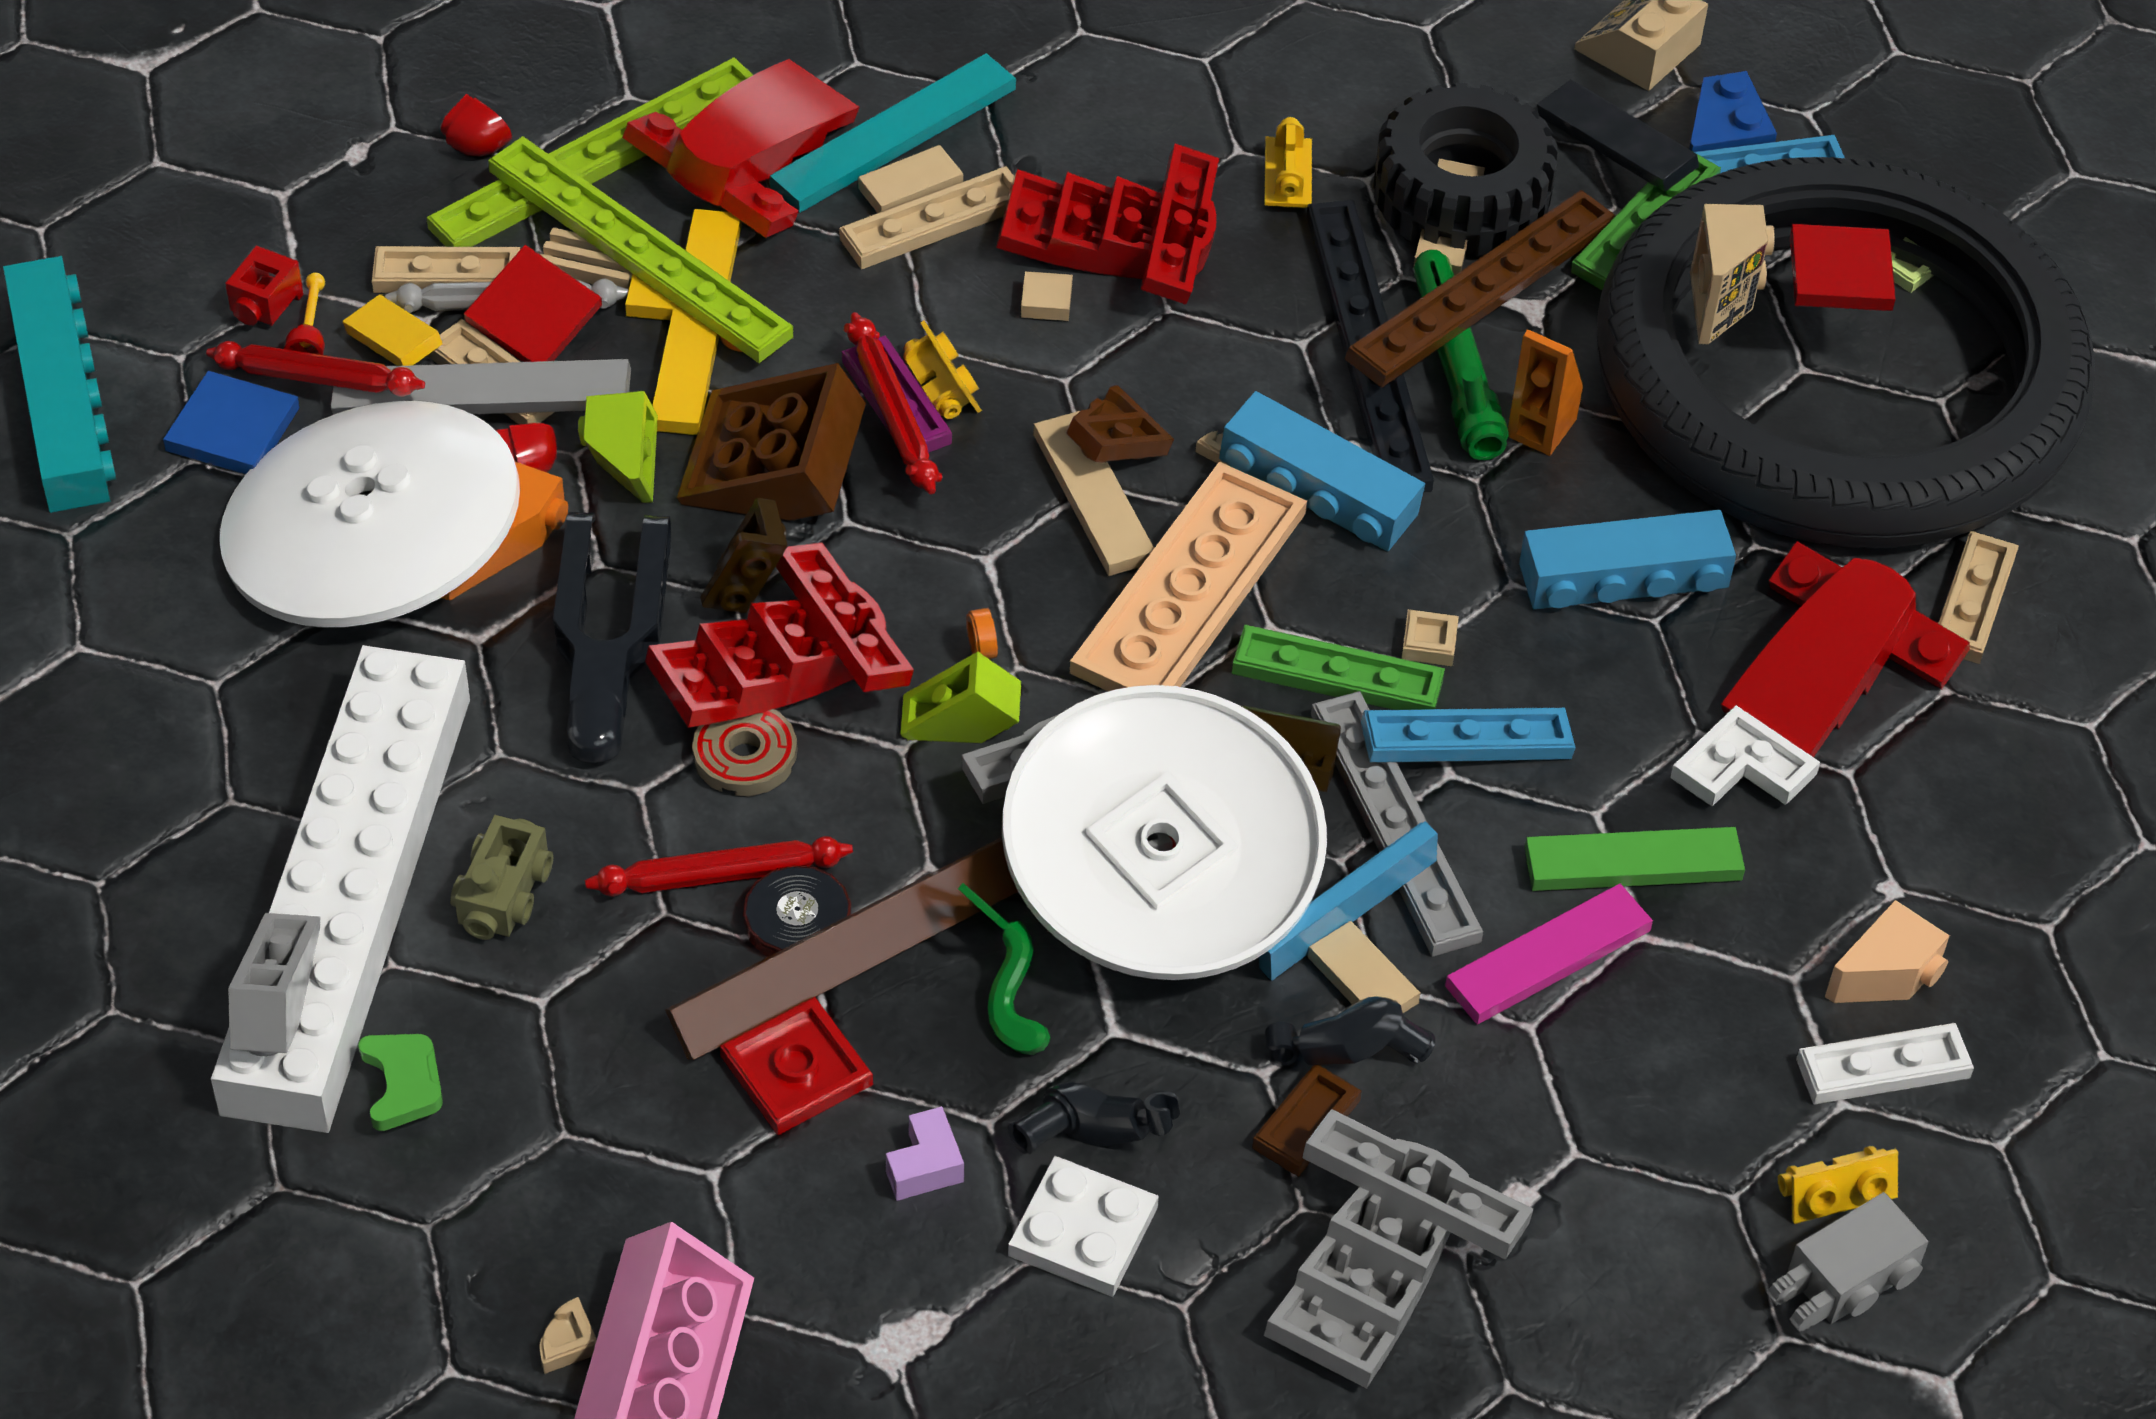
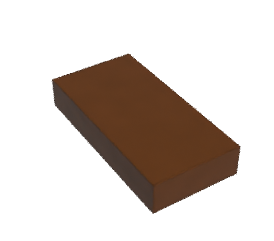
M1313 1065L1254 1136L1252 1149L1299 1177L1310 1163L1302 1158L1308 1139L1331 1109L1348 1117L1360 1102L1362 1091L1322 1066Z

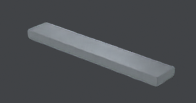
M628 359L386 366L391 371L397 367L409 368L417 378L425 381V388L415 390L408 396L400 397L391 393L389 389L375 393L333 386L331 410L334 415L375 403L423 401L449 405L471 414L586 411V396L629 392L631 367Z
M1358 691L1314 703L1311 709L1312 719L1337 723L1341 726L1335 765L1378 851L1381 852L1415 826L1425 822L1426 819L1397 762L1369 761L1361 726L1364 710H1369L1361 692ZM1437 842V861L1398 889L1432 957L1482 942L1483 930Z

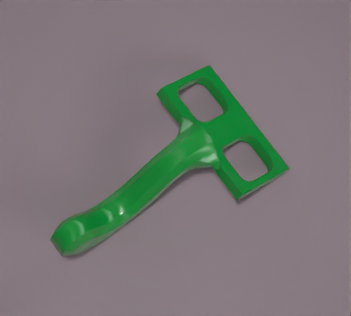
M962 883L958 890L1004 930L1002 940L1006 946L1007 953L989 993L988 1015L990 1025L996 1036L1011 1049L1020 1054H1037L1043 1051L1049 1044L1051 1037L1048 1029L1036 1021L1019 1016L1014 1010L1013 1003L1016 992L1025 977L1034 950L1031 935L1023 922L1009 923L968 886Z

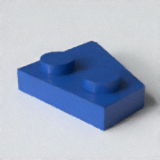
M1747 71L1703 77L1689 150L1698 152L1776 141L1777 132Z

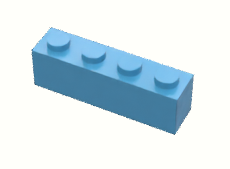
M1257 391L1252 394L1224 427L1220 460L1239 471L1307 500V508L1311 509L1319 517L1329 519L1356 534L1361 540L1372 543L1387 552L1419 514L1425 487L1424 482Z
M1721 510L1528 530L1524 533L1519 565L1534 610L1552 607L1564 608L1570 605L1597 602L1611 603L1618 600L1650 596L1663 597L1668 594L1695 591L1710 592L1716 589L1729 588L1736 553Z

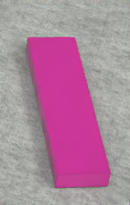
M1620 883L1447 975L1445 987L1478 1025L1650 932L1653 920Z

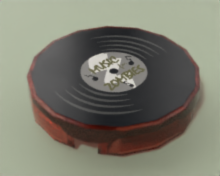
M791 865L772 870L757 880L745 897L743 918L750 942L763 955L769 957L851 915V901L846 888L832 874L818 868Z

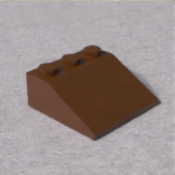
M839 363L712 390L677 495L678 501L681 505L747 514L756 498L770 499L776 501L780 519L795 520L834 512L866 402Z

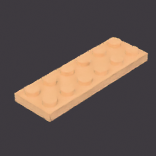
M1219 462L1070 660V674L1106 691L1146 685L1181 687L1306 514L1307 500Z

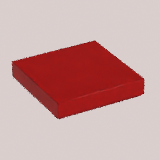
M1792 224L1790 247L1795 306L1893 311L1896 298L1889 229Z
M524 245L464 313L465 322L523 362L554 361L602 306V297L533 249Z
M816 997L720 1045L721 1058L777 1135L873 1085L872 1072Z

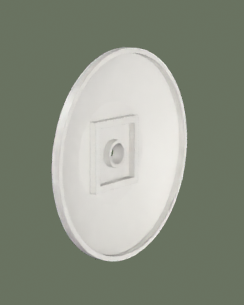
M392 401L370 404L339 412L321 419L283 440L265 454L257 466L249 470L233 492L222 518L220 528L222 559L230 579L247 601L263 612L287 622L315 627H349L398 617L422 608L451 592L473 576L496 552L507 536L518 509L520 481L517 467L508 445L497 431L477 416L449 405L423 401ZM365 491H372L367 496L360 494Z
M1146 685L1115 689L1088 698L1060 713L1043 727L1021 754L1006 790L1002 813V839L1009 872L1018 892L1039 922L1058 940L1085 958L1115 971L1150 979L1183 980L1217 975L1249 963L1272 949L1288 935L1309 907L1318 888L1327 848V827L1318 789L1307 767L1290 744L1269 724L1243 707L1213 694L1178 686ZM1154 833H1165L1174 839L1176 847L1169 851H1158L1148 843L1147 838Z

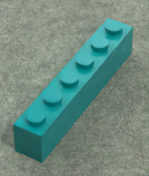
M62 256L3 266L41 479L49 512L110 502L107 481L116 480L111 450L101 451L100 445L109 443L104 414L94 415L93 409L102 407L97 379H87L86 373L95 372L90 343L80 344L79 341L80 338L89 336L83 308L73 310L72 304L82 303L76 274L66 275Z

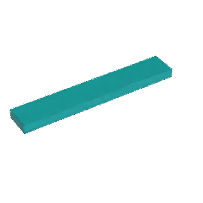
M986 53L770 175V188L780 193L787 203L799 210L798 213H801L857 181L859 176L878 169L1016 90V77Z

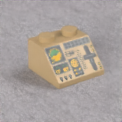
M1624 0L1576 42L1575 50L1650 91L1701 44L1708 3L1702 0Z
M1704 204L1690 270L1699 344L1711 343L1753 310L1757 290H1764L1767 268L1764 257L1773 253L1774 227L1766 225L1763 205Z

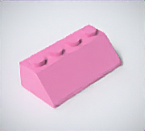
M673 1222L627 1238L574 1419H717L754 1277Z

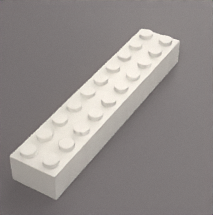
M362 645L269 913L320 916V931L299 1027L288 1052L277 1053L271 1056H257L246 1050H231L228 1028L211 1077L219 1116L329 1133L470 702L464 660Z

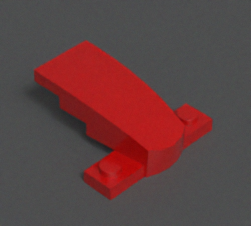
M787 59L754 74L729 89L706 106L683 129L677 127L674 120L670 117L653 112L629 121L622 138L665 167L667 172L685 189L703 200L721 206L767 238L792 227L799 210L784 201L780 193L765 188L758 182L770 179V175L791 164L794 157L821 147L827 132L854 123L860 107L792 60Z
M1175 143L1169 155L1161 193L1119 176L1116 177L1112 188L1069 172L1066 173L1063 183L1060 184L1017 169L1011 184L996 248L1073 269L1143 279L1141 290L1187 304L1193 290L1195 276L1203 270L1209 257L1216 231L1217 214L1211 197L1219 158Z
M1797 541L1769 579L1770 589L1801 607L1777 632L1721 703L1722 711L1727 714L1737 705L1814 757L1834 727L1839 730L1861 694L1867 695L1888 658L1942 690L1969 652L1970 642L1916 611V593L1909 582L1894 569L1874 560L1853 558L1844 567H1841Z
M822 542L788 546L775 566L798 600L751 603L747 619L700 624L696 640L650 645L645 659V663L688 728L747 717L771 709H777L816 696L855 679L863 692L909 686L914 669L887 633L885 617L878 603L864 589L848 579Z

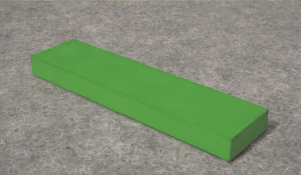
M1697 154L1699 167L1666 192L1648 182L1573 260L1571 273L1603 290L1606 278L1618 253L1640 224L1673 196L1704 179L1719 174L1721 167Z
M1244 625L1232 668V674L1334 697L1360 691L1366 704L1392 710L1436 709L1445 668L1249 625Z
M1736 827L1526 837L1524 847L1532 891L1614 887L1620 883L1622 886L1742 881L1745 872Z

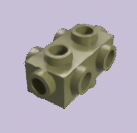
M494 815L486 833H479L471 851V865L466 875H459L451 892V905L456 907L458 924H462L470 935L484 940L491 939L495 933L509 937L516 923L525 925L528 922L534 904V895L530 891L535 881L546 882L553 864V852L548 851L544 827L537 826L525 819L513 820Z

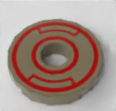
M774 709L747 717L698 726L695 730L692 744L693 761L697 773L711 788L721 792L722 788L735 791L736 796L748 797L769 792L785 782L792 772V766L795 763L798 752L797 738L792 724L779 711ZM741 744H751L758 748L757 752L748 756H739L732 752L733 748Z

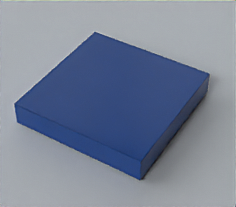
M207 371L164 437L165 451L247 474L249 470L257 466L264 455L274 448L300 408L298 396Z

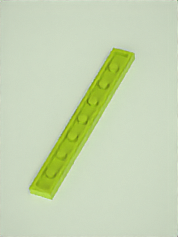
M734 57L549 153V155L590 184H593L646 156L645 153L622 138L629 121L657 112L674 120L677 127L683 129L706 106L732 87L753 76V74ZM499 179L427 217L428 229L446 247H473L542 209Z
M522 136L488 160L490 173L756 362H762L793 338V325Z

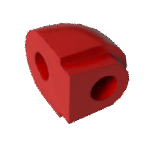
M468 94L451 109L441 125V132L446 136L447 144L468 156L482 157L494 154L512 139L511 130L506 122L491 108L477 98L473 99Z
M529 423L510 425L507 429L496 430L508 445L515 462L546 473L551 470L557 458V442L554 429L550 425Z

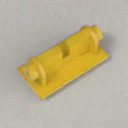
M1287 117L1277 126L1276 137L1266 136L1265 206L1307 208L1308 204H1312V139L1304 138V127L1296 118Z
M925 320L920 323L927 335L921 339H912L905 344L904 361L909 365L921 385L937 376L923 385L922 388L940 416H944L946 419H953L961 413L962 407L969 402L977 413L981 412V408L972 393L979 390L978 385L964 364L956 369L952 363V360L959 356L944 332L935 336Z
M1868 1146L1863 1151L1833 1158V1165L1826 1166L1823 1161L1800 1167L1795 1165L1787 1167L1786 1173L1778 1175V1186L1784 1197L1792 1195L1793 1223L1796 1224L1858 1208L1883 1192L1890 1199L1898 1198L1897 1149L1888 1151L1885 1149L1876 1150L1874 1146Z

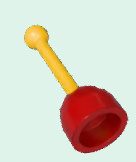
M315 272L309 274L306 278V286L309 289L304 323L288 333L284 349L323 355L325 348L324 338L321 332L316 327H313L318 293L324 288L325 279L320 273Z

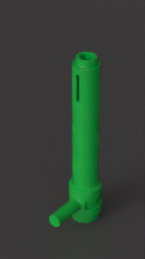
M1438 250L1422 252L1417 257L1413 267L1421 298L1454 276L1449 258ZM1470 326L1437 349L1452 396L1453 402L1450 408L1455 426L1458 428L1461 446L1472 458L1489 460L1499 456L1505 450L1509 433L1505 418L1502 416L1498 396L1489 387Z

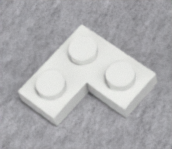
M1736 705L1673 765L1670 778L1713 806L1744 776L1786 805L1817 775L1820 761Z

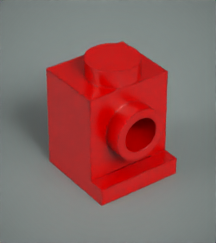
M257 245L225 283L230 310L239 321L246 325H255L260 321L273 326L293 299L299 301L304 295L299 262Z

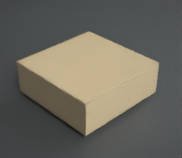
M1025 271L1021 318L1069 321L1073 275Z
M1408 609L1402 659L1452 666L1459 616Z

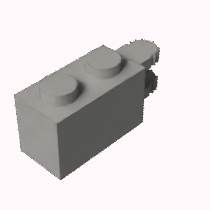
M1883 1192L1796 1244L1787 1274L1782 1275L1781 1278L1772 1283V1286L1766 1293L1776 1306L1802 1292L1808 1297L1809 1301L1800 1305L1790 1318L1791 1323L1799 1332L1809 1329L1810 1326H1814L1825 1318L1832 1324L1849 1313L1856 1317L1867 1311L1884 1291L1893 1286L1900 1290L1908 1286L1920 1275L1923 1269L1920 1264L1929 1241L1890 1197Z

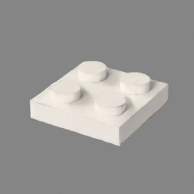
M1054 1156L1009 1243L1008 1256L1114 1297L1158 1208L1159 1196Z

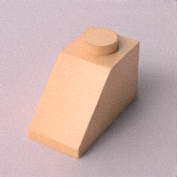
M1895 900L1834 966L1825 997L1833 1003L1909 1000L1923 984L1932 987L1943 974L1948 964V960L1943 957L1950 935Z

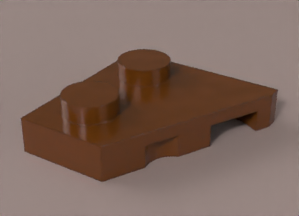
M1118 385L1109 388L1104 400L1096 398L1090 403L1087 410H1081L1072 418L1066 432L1081 448L1082 453L1087 458L1099 463L1113 460L1168 455L1174 438Z

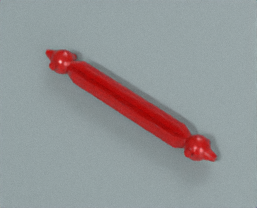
M854 312L851 314V323L844 325V332L847 333L851 343L857 346L856 351L860 364L902 460L907 465L906 474L909 475L911 482L916 487L924 489L929 494H934L936 492V482L942 480V473L939 472L937 465L929 460L927 444L881 341L878 340L880 333L876 331V327L871 320L863 318Z
M224 341L217 347L206 350V355L214 359L218 366L225 370H234L240 366L247 373L375 393L389 389L391 393L400 397L408 396L415 390L425 388V381L417 378L413 371L406 367H397L391 371L380 363L254 344L242 348L234 341Z
M823 836L816 839L812 845L793 840L635 862L625 870L618 865L611 864L601 868L597 875L586 879L585 886L588 889L598 890L606 896L615 897L622 894L626 888L644 893L764 877L772 872L791 867L807 868L813 863L821 868H831L841 858L853 853V848L851 844L840 843L832 837Z

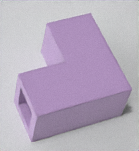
M943 1107L909 1115V1137L913 1146L886 1153V1174L896 1201L964 1182V1162Z

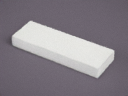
M1956 1023L1801 1048L1796 1059L1813 1105L1969 1079L1974 1069Z

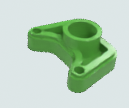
M423 1034L368 1035L359 1041L358 1047L362 1061L382 1070L387 1084L384 1096L370 1109L373 1128L378 1131H386L429 1116L440 1110L443 1098L434 1047L428 1036Z

